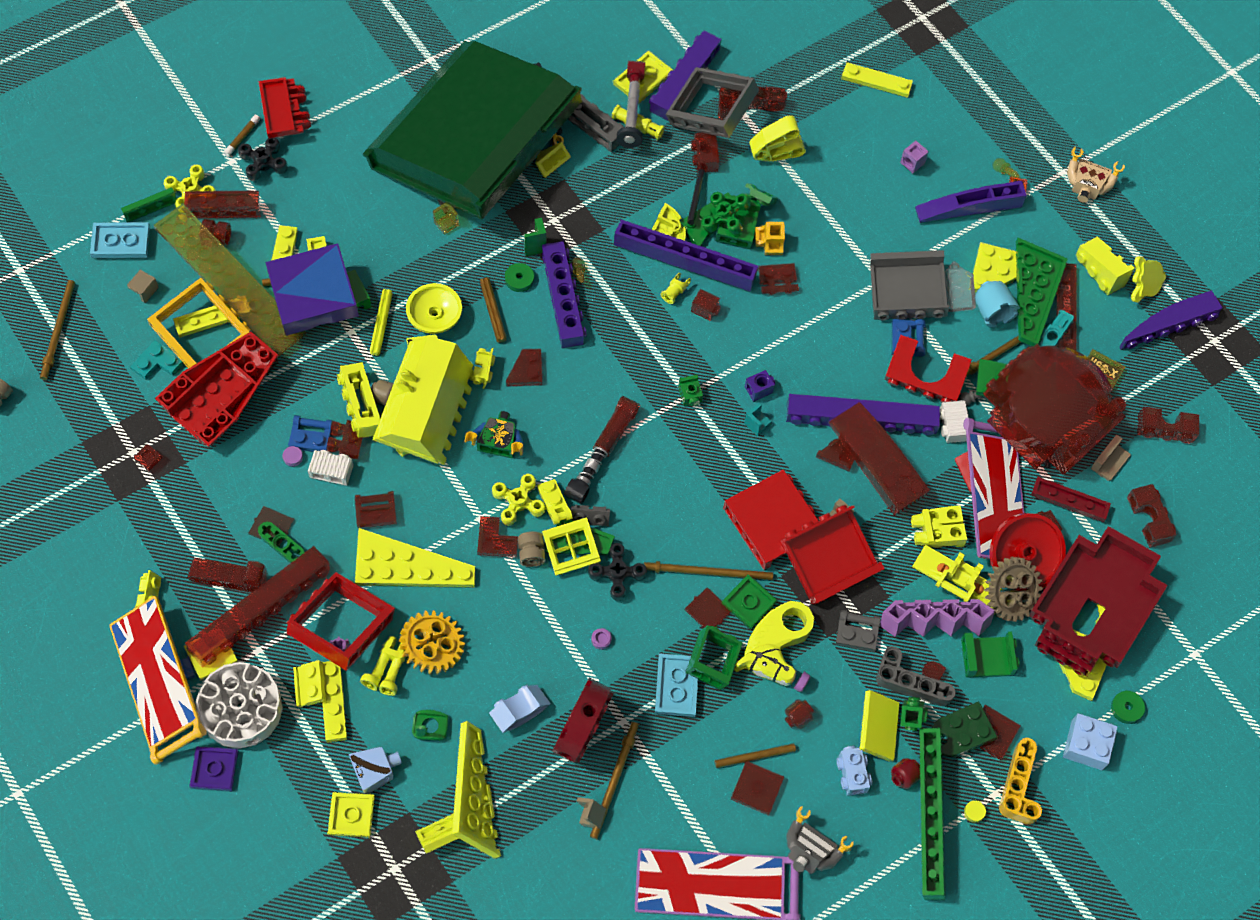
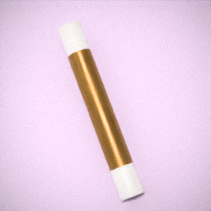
M255 114L226 148L223 152L225 156L229 157L261 118Z

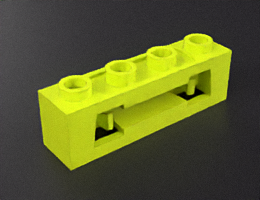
M363 362L340 366V374H337L338 384L343 387V400H347L348 405H346L348 416L352 417L353 432L356 431L358 439L374 436L380 416ZM359 383L360 395L365 408V411L362 412V418L360 416V405L355 392V389H359Z

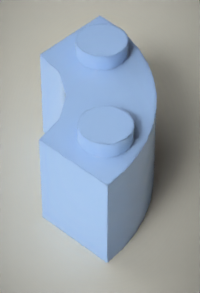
M525 685L518 690L516 695L496 702L495 708L489 714L502 733L534 718L547 708L550 702L538 685Z

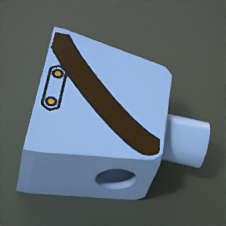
M382 747L349 754L364 794H369L392 780L394 777L391 768L402 764L398 752L386 756Z

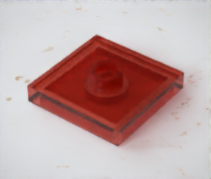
M984 705L983 710L997 739L979 748L1001 761L1021 725Z
M746 761L730 800L769 816L784 776Z

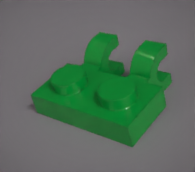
M746 183L745 187L750 189V193H742L746 194L750 199L757 198L756 202L765 206L776 204L778 197L758 189L757 186L751 183Z

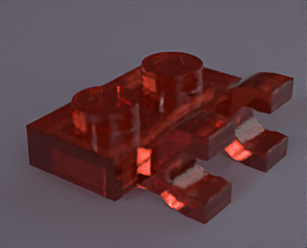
M347 420L346 424L332 421L330 435H343L341 441L329 437L327 451H339V454H345L350 458L358 459L363 437L358 438L356 431L353 432L351 420Z

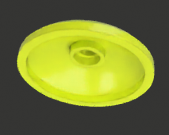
M438 283L426 284L417 288L409 296L406 303V314L408 320L416 329L425 333L438 334L448 331L457 324L462 314V303L460 297L452 288Z

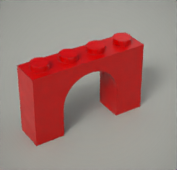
M900 335L884 380H887V383L892 386H904L905 390L909 392H921L924 397L934 399L935 397L941 399V402L957 401L972 359L954 353L947 373L941 380L932 383L924 382L914 375L911 368V360L918 340Z

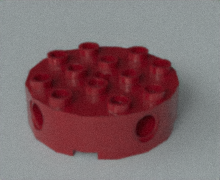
M589 677L552 750L553 753L573 763L575 761L580 762L614 694L611 688Z

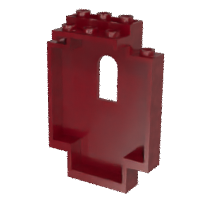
M1109 526L1097 544L1078 535L1029 615L1036 624L1045 625L1035 643L1038 651L1045 655L1053 656L1059 664L1068 665L1080 676L1088 677L1099 658L1107 666L1118 668L1168 586L1150 575L1161 556ZM1087 599L1105 608L1091 633L1087 636H1079L1073 631L1072 624Z

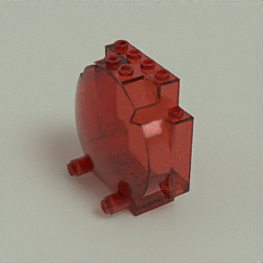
M1036 344L1034 347L1023 349L998 374L999 378L997 380L993 378L987 383L986 387L988 389L983 393L995 406L990 412L992 416L987 422L1035 470L1048 459L1063 475L1126 417L1122 413L1126 408L1125 400L1122 398L1111 399L1113 396L1110 393L1113 390L1102 370L1085 355L1066 347L1060 349L1056 346L1040 347Z

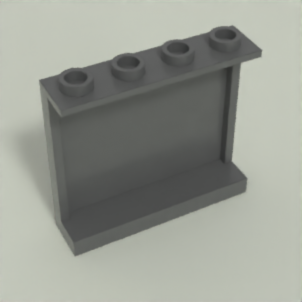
M944 250L870 254L874 319L884 321L887 319L904 320L906 318L923 319L925 317L942 318L948 316L949 305H947Z

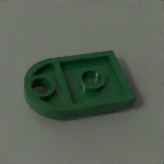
M979 701L941 717L932 726V728H940L942 736L947 738V743L942 745V755L945 757L960 756L997 739Z

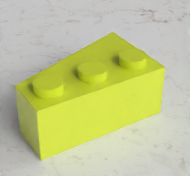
M1096 237L1080 245L1076 256L1078 261L1087 269L1089 275L1096 280L1099 288L1108 296L1125 287L1135 267L1132 265L1127 266L1123 262V257L1120 255L1115 256L1111 252L1112 248Z

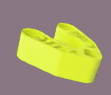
M794 116L783 117L763 128L749 142L755 160L779 161L800 157L806 152Z

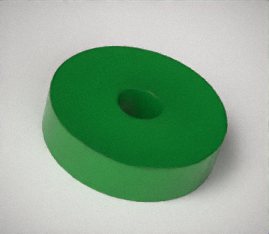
M513 264L505 272V283L512 291H527L534 283V272L526 264Z
M1122 691L1113 698L1111 711L1118 721L1132 724L1143 716L1145 704L1137 693ZM1125 705H1129L1131 710L1126 709Z

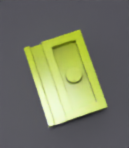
M317 660L303 664L301 667H293L296 706L302 708L305 705L309 706L326 701L323 662Z
M454 814L415 831L425 853L458 839V837L452 834Z

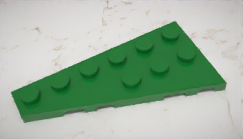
M1018 237L1015 241L1017 303L1020 307L1018 309V339L1036 348L1068 259Z

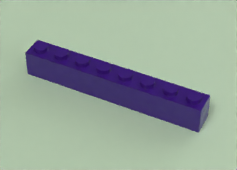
M622 219L614 233L615 246L747 291H751L757 276L758 265Z
M789 394L786 422L795 425L803 423L812 426L827 425L832 428H863L869 431L885 430L886 432L900 431L906 434L923 433L924 435H933L937 433L940 426V406Z

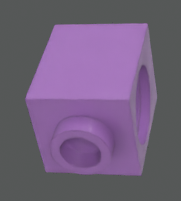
M915 141L903 151L900 163L914 173L925 164L929 151Z

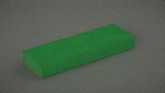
M171 187L122 207L121 210L128 223L176 203L177 198Z

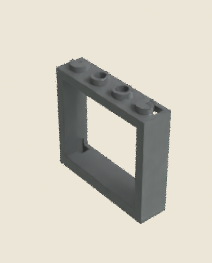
M696 67L667 111L666 116L671 126L730 138L759 89L754 78L749 76L745 77ZM703 84L742 91L725 120L685 113Z

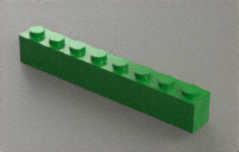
M921 728L922 895L924 900H946L942 733L940 728Z

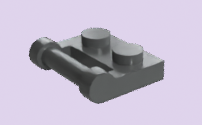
M841 610L835 645L875 652L880 617H868L847 613V610ZM845 621L872 625V630L845 625Z

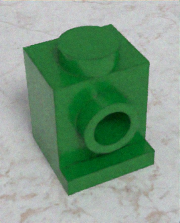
M698 375L679 378L678 389L683 405L696 406L702 403L703 394L698 381Z

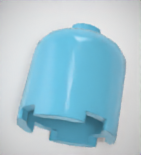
M1001 281L984 282L975 294L976 304L988 327H997L996 324L1000 322L1006 324L1018 315L1017 309H1020L1009 288Z

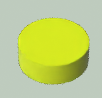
M970 801L964 808V815L970 822L977 823L985 817V806L979 801Z

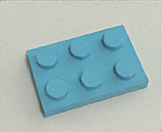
M149 222L93 223L90 248L91 258H147L150 233Z
M659 654L655 714L696 716L698 679L685 673L691 656Z

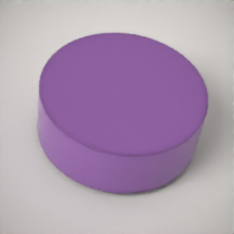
M291 446L284 450L283 460L286 465L293 467L302 462L303 455L298 447Z
M603 628L595 630L591 637L592 645L600 650L608 648L611 644L610 632Z
M803 672L794 689L802 692L810 679V675Z

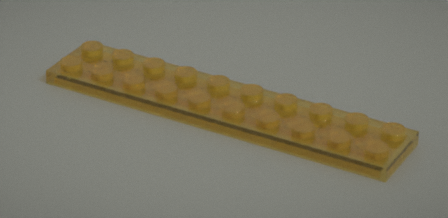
M183 203L154 225L155 230L205 282L211 283L214 287L213 291L225 299L226 304L236 311L239 318L247 324L259 339L276 352L278 357L306 335V332L302 331L286 336L276 300Z

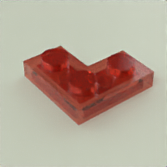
M480 516L477 555L517 557L518 536L499 535L500 517Z

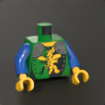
M501 411L498 419L490 417L487 422L482 423L473 432L469 431L466 433L464 442L471 441L472 445L475 446L477 441V451L512 459L514 452H520V455H523V439L520 431L515 429V423L509 421L511 415L508 412Z

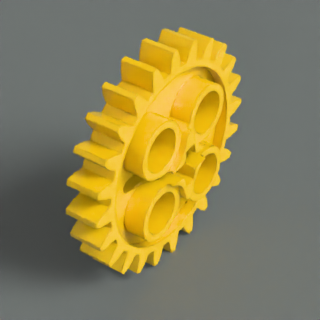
M426 610L423 616L418 612L415 618L411 616L409 622H405L403 626L405 629L402 628L400 632L402 636H400L399 642L402 644L399 649L405 650L402 657L409 656L407 663H415L414 669L420 666L421 672L426 668L429 674H431L433 669L439 674L441 668L447 672L449 667H454L455 662L458 663L460 656L464 652L461 649L465 645L464 642H461L464 635H458L461 628H455L456 621L449 622L450 616L444 619L443 612L436 616L435 610H433L431 615ZM432 628H437L440 632H435ZM414 635L421 636L422 640H418ZM441 645H447L449 649H444ZM424 652L430 653L432 657L425 656Z

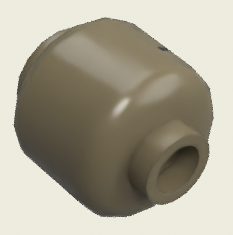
M381 379L372 384L371 391L375 403L383 406L386 405L394 383Z

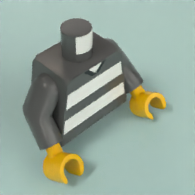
M801 806L796 812V821H793L786 835L787 847L790 850L788 857L793 861V868L797 872H803L805 869L811 874L817 870L832 869L844 856V851L852 849L853 842L851 845L845 846L843 842L846 841L848 836H844L841 839L839 849H837V844L807 823L802 825L803 820H806L811 812L809 810L806 816H802L800 811L803 806Z

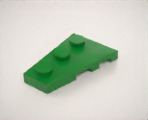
M564 519L561 520L560 523L556 525V527L574 521ZM590 527L598 554L608 556L615 536ZM584 530L570 534L572 544L587 540ZM566 535L552 539L554 549L569 545ZM588 544L574 548L575 553L578 555L591 554ZM568 549L556 554H571V550Z

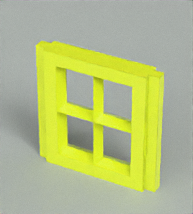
M587 518L542 531L556 576L601 562ZM584 530L587 540L572 544L570 534ZM566 535L569 545L554 549L552 539ZM588 544L591 554L577 558L574 548ZM570 549L573 559L559 563L556 553Z

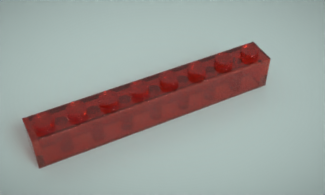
M313 546L185 643L187 651L202 668L206 664H212L217 659V655L222 651L228 652L234 643L245 639L251 630L262 626L271 615L279 613L282 607L287 603L293 602L298 594L309 590L319 578L323 579L330 571L329 561Z

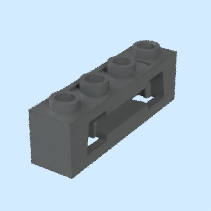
M581 94L582 102L572 113L575 117L570 115L568 120L608 151L612 152L619 146L616 140L617 132L624 126L615 122L610 115L602 112L594 103H590Z

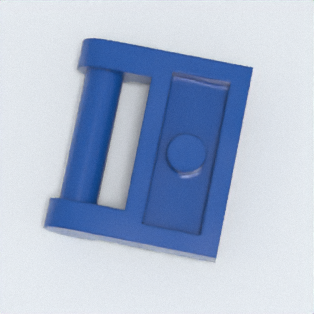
M892 320V355L900 335L911 338V329H916V340H918L913 356L922 357L926 355V349L924 348L925 320Z
M294 415L288 447L295 446L302 451L310 452L315 450L328 451L333 420L321 421ZM301 425L316 428H324L325 431L323 433L316 431L301 430L299 428Z

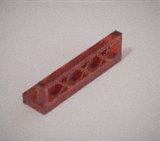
M259 190L185 191L184 209L187 218L261 217L259 207L260 194Z

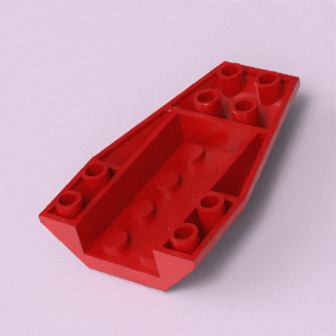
M249 332L183 371L155 400L196 440L210 447L238 420L276 361L278 354L254 333Z

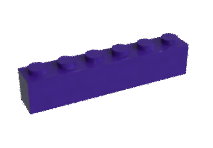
M703 30L700 36L697 35L695 37L693 45L688 47L685 56L678 60L674 71L671 70L665 83L662 82L656 95L653 94L649 100L650 112L668 121L666 113L696 67L706 69L720 51L721 38Z

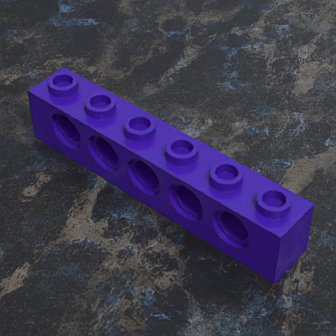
M564 242L543 244L542 257L561 348L583 345L584 338L587 335L585 326H581L583 321L582 311H578L577 307L580 306L579 296L574 293L576 282L575 279H571L573 269L572 264H568L567 260L570 259L569 250L565 248Z

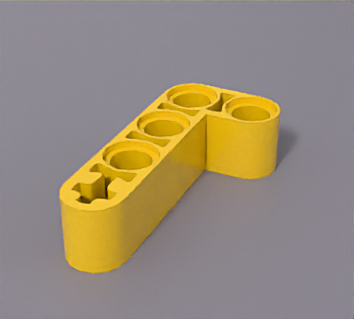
M1023 738L1014 749L999 811L1006 818L1030 825L1035 823L1042 814V808L1037 802L1024 798L1037 745L1033 739ZM1024 747H1026L1027 754L1023 757L1022 755L1025 751ZM1016 765L1023 766L1025 772L1019 771ZM1011 784H1017L1020 788V791L1014 790ZM1006 802L1012 803L1015 807V810H1010L1007 807ZM1026 809L1032 810L1035 817L1029 816Z

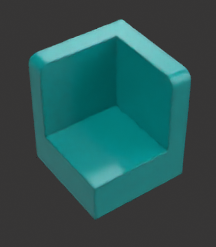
M760 403L746 413L744 422L757 436L771 425V420L761 412L762 405Z

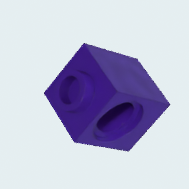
M764 370L746 378L744 387L752 401L755 402L773 393L775 380L772 375H769Z

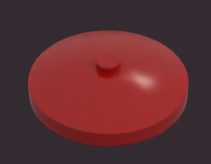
M1034 513L1014 515L1005 520L993 535L989 552L991 566L999 567L998 561L1004 562V558H1024L1026 561H1030L1031 565L1036 566L1035 571L1040 572L1037 579H1042V582L1038 585L1044 588L1048 585L1066 556L1064 537L1057 525L1047 517ZM1017 587L1016 590H1021V591H1022V590H1027V588H1019V587Z

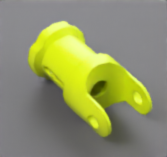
M678 273L671 280L670 286L661 292V297L665 302L673 304L675 298L688 287L691 278H688L685 282L678 281L681 277V273Z

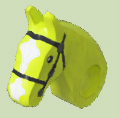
M789 601L771 610L754 629L749 638L744 657L735 664L734 670L738 672L747 668L757 676L772 680L781 685L787 686L792 684L796 676V670L786 663L781 649L802 643L810 635L814 622V616L810 608L801 602ZM787 615H795L803 621L804 628L799 631H791L784 626L782 618Z

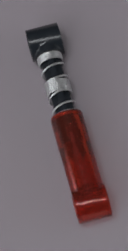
M625 396L619 399L613 415L593 446L595 452L591 453V458H588L579 476L570 480L565 489L564 496L580 504L585 501L590 491L591 478L593 479V475L597 474L600 465H602V460L610 456L628 424L635 418L640 407L639 403Z

